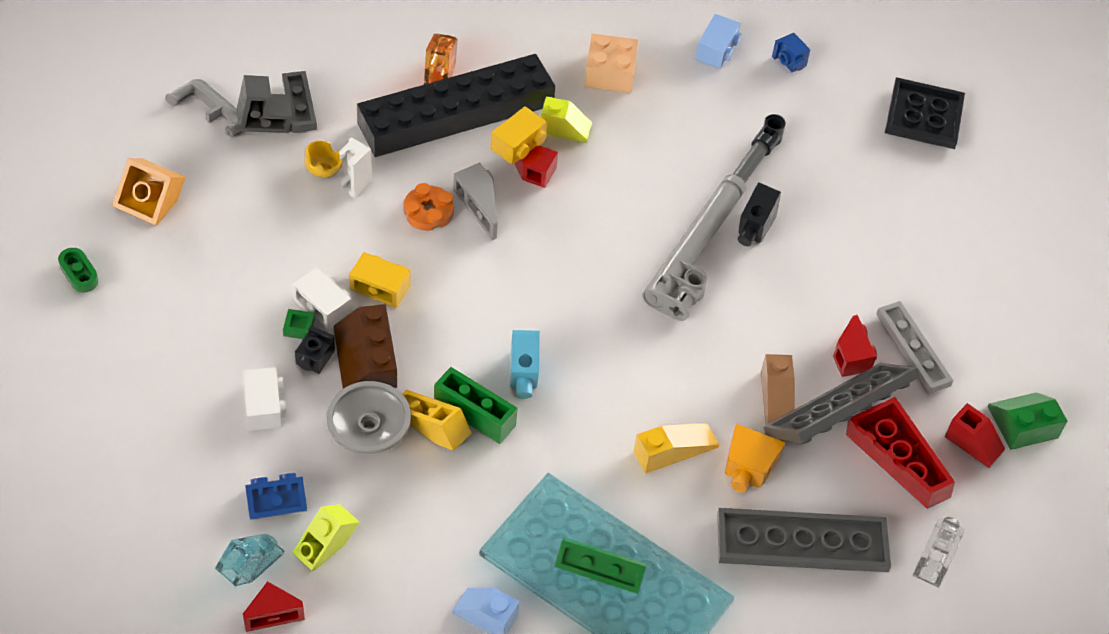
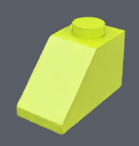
M546 96L541 113V118L547 121L546 134L587 143L592 122L570 101Z

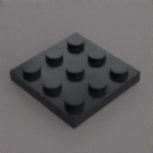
M896 77L884 133L955 149L958 141L965 93Z

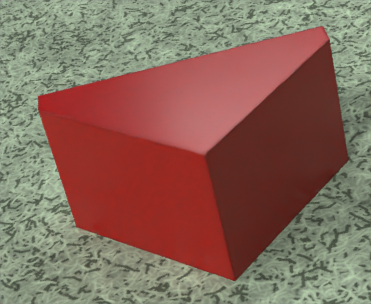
M267 581L243 612L245 631L250 632L305 620L302 600Z

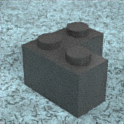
M244 75L236 108L239 131L288 133L292 120L289 95L271 94L269 76Z

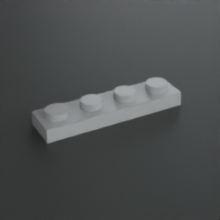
M898 301L878 308L877 317L910 367L918 368L920 375L918 379L927 393L931 394L951 387L954 380L902 302Z

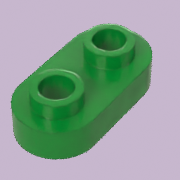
M67 248L59 254L58 262L60 269L76 291L89 292L96 288L98 285L97 272L81 249Z

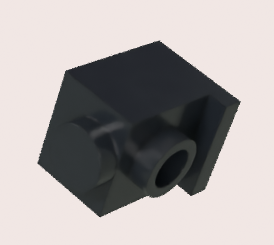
M310 325L307 335L295 350L296 364L306 371L311 370L320 374L335 352L334 335Z

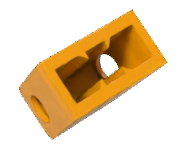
M736 424L725 468V474L733 478L731 487L741 493L747 491L749 484L757 488L762 487L779 462L785 442Z

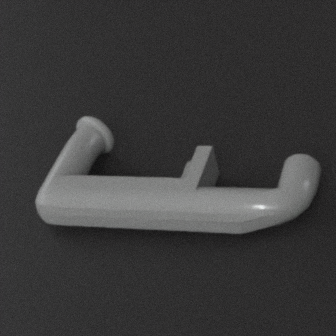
M201 79L191 80L165 95L166 101L170 105L176 106L180 99L193 92L212 108L206 111V120L208 122L223 115L232 122L231 125L225 128V134L232 137L240 132L236 108Z

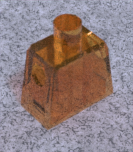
M438 33L433 35L426 48L424 84L452 77L456 65L458 41L456 37ZM440 65H442L441 67L443 68L442 72L436 70V68Z

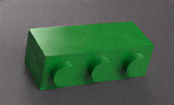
M450 366L434 384V399L461 408L467 424L495 442L501 444L516 427L518 410L516 406Z

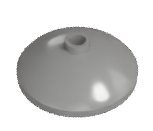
M376 381L358 382L342 389L332 399L327 411V425L334 440L345 449L360 454H376L393 448L406 436L411 423V411L406 398L394 387ZM367 426H372V427H374V428L367 429L366 427H367Z

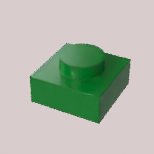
M288 309L283 327V336L304 339L310 325H314L315 313Z

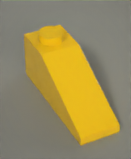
M407 389L402 393L411 411L410 426L433 443L454 451L472 434L461 408Z
M707 423L664 425L637 434L633 452L646 474L719 448V443Z

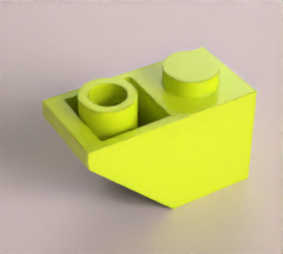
M340 504L320 507L292 553L311 571H314L347 543L359 521Z

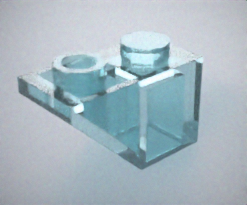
M268 534L233 539L230 541L215 569L234 586L252 583L275 563L285 551L277 545L276 539Z

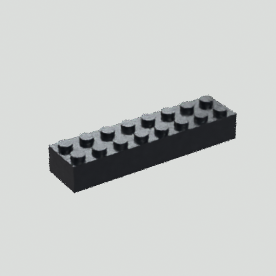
M535 53L357 103V124L374 157H379L509 119L523 107H527L533 112L543 109L546 96L555 98L556 86Z

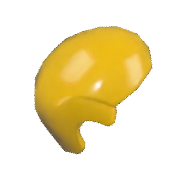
M316 140L307 145L305 148L304 164L312 175L320 178H330L340 171L343 163L342 159H340V151H333L330 142Z

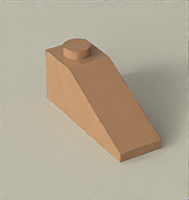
M765 354L760 372L765 425L795 409V381L792 355Z

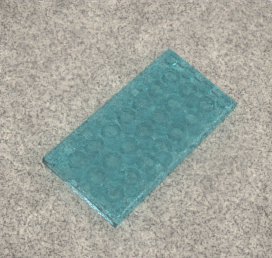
M547 473L479 551V555L592 634H709L732 604L735 597L550 473ZM566 537L646 563L647 567L639 593L636 594L554 567L562 539Z

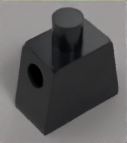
M760 182L757 183L740 217L738 230L740 235L737 238L740 244L751 246L753 241L758 243L763 241L777 217L781 191Z

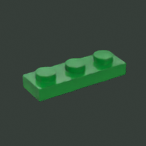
M564 537L554 567L638 594L647 564Z

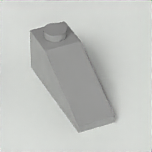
M479 162L454 173L453 190L489 237L494 240L497 239L498 225L493 186L494 179L491 172L485 170Z

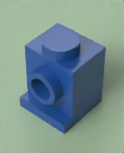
M793 32L775 40L772 58L774 60L778 58L791 72L800 71L807 66L811 50Z

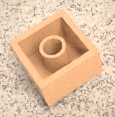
M592 33L584 87L631 93L638 39Z

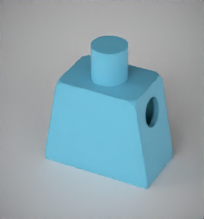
M512 330L510 387L516 388V396L521 399L531 398L533 396V389L537 388L540 331Z

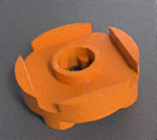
M426 183L417 184L415 189L410 191L404 199V214L407 216V221L413 227L426 231L433 230V227L441 225V228L446 226L454 215L453 195L437 186H429ZM430 205L433 206L434 209L430 208L429 210H425V206Z

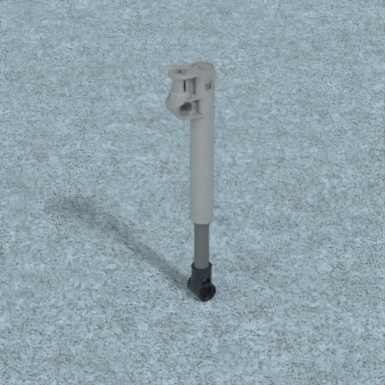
M771 114L765 118L763 127L753 139L749 152L734 173L727 175L642 293V298L647 305L676 320L684 321L690 315L689 308L691 305L696 304V302L703 298L708 280L707 274L693 265L745 192V183L763 157L769 155L773 148L781 143L786 121L782 116Z

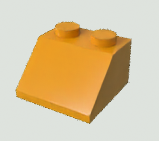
M128 158L112 206L149 223L158 225L178 201L186 177L143 158Z

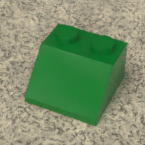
M1037 392L989 403L987 406L1010 450L1058 439L1068 422L1056 399Z

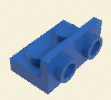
M296 473L279 475V480L269 482L267 477L254 478L250 480L251 484L245 485L250 520L307 511L303 476L296 477Z

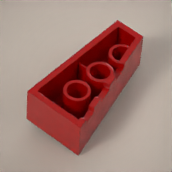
M896 397L852 416L848 420L846 436L925 508L929 509L951 498L955 485L954 479Z

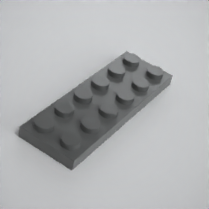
M879 363L763 426L765 435L781 441L787 440L796 442V444H806L812 440L813 436L830 431L833 425L850 420L852 415L858 411L871 408L872 404L876 401L889 398L894 391L909 387L912 381L920 378L918 368Z
M718 508L719 563L888 573L891 569L886 517Z

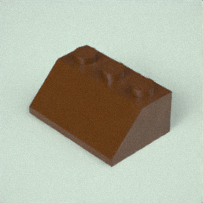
M386 304L358 307L333 326L342 388L344 389L349 385L363 381L381 382L397 388V365Z

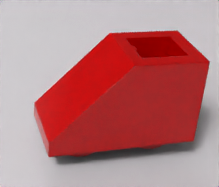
M536 146L529 151L525 158L519 159L514 164L522 180L545 188L557 168L558 152L547 147Z
M853 315L837 342L833 354L842 377L861 374L872 368L875 360H877V350L874 345H871L867 328L861 323L858 315Z
M968 403L951 420L944 436L988 468L1005 451V447L990 418Z

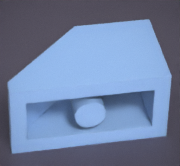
M494 587L467 588L452 610V613L490 634H508L518 618L520 601Z

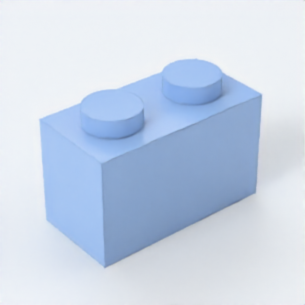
M714 14L698 42L695 60L721 69L725 61H730L734 50L733 46H738L742 33H739L741 23Z

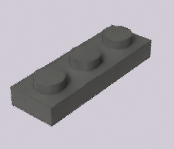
M306 71L282 73L285 95H289L292 132L317 130Z

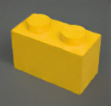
M523 107L491 132L490 149L513 165L519 159L525 158L530 150L540 146L547 137V121L527 107Z
M363 252L349 273L350 290L397 308L411 286V270L400 264L386 261L377 255Z

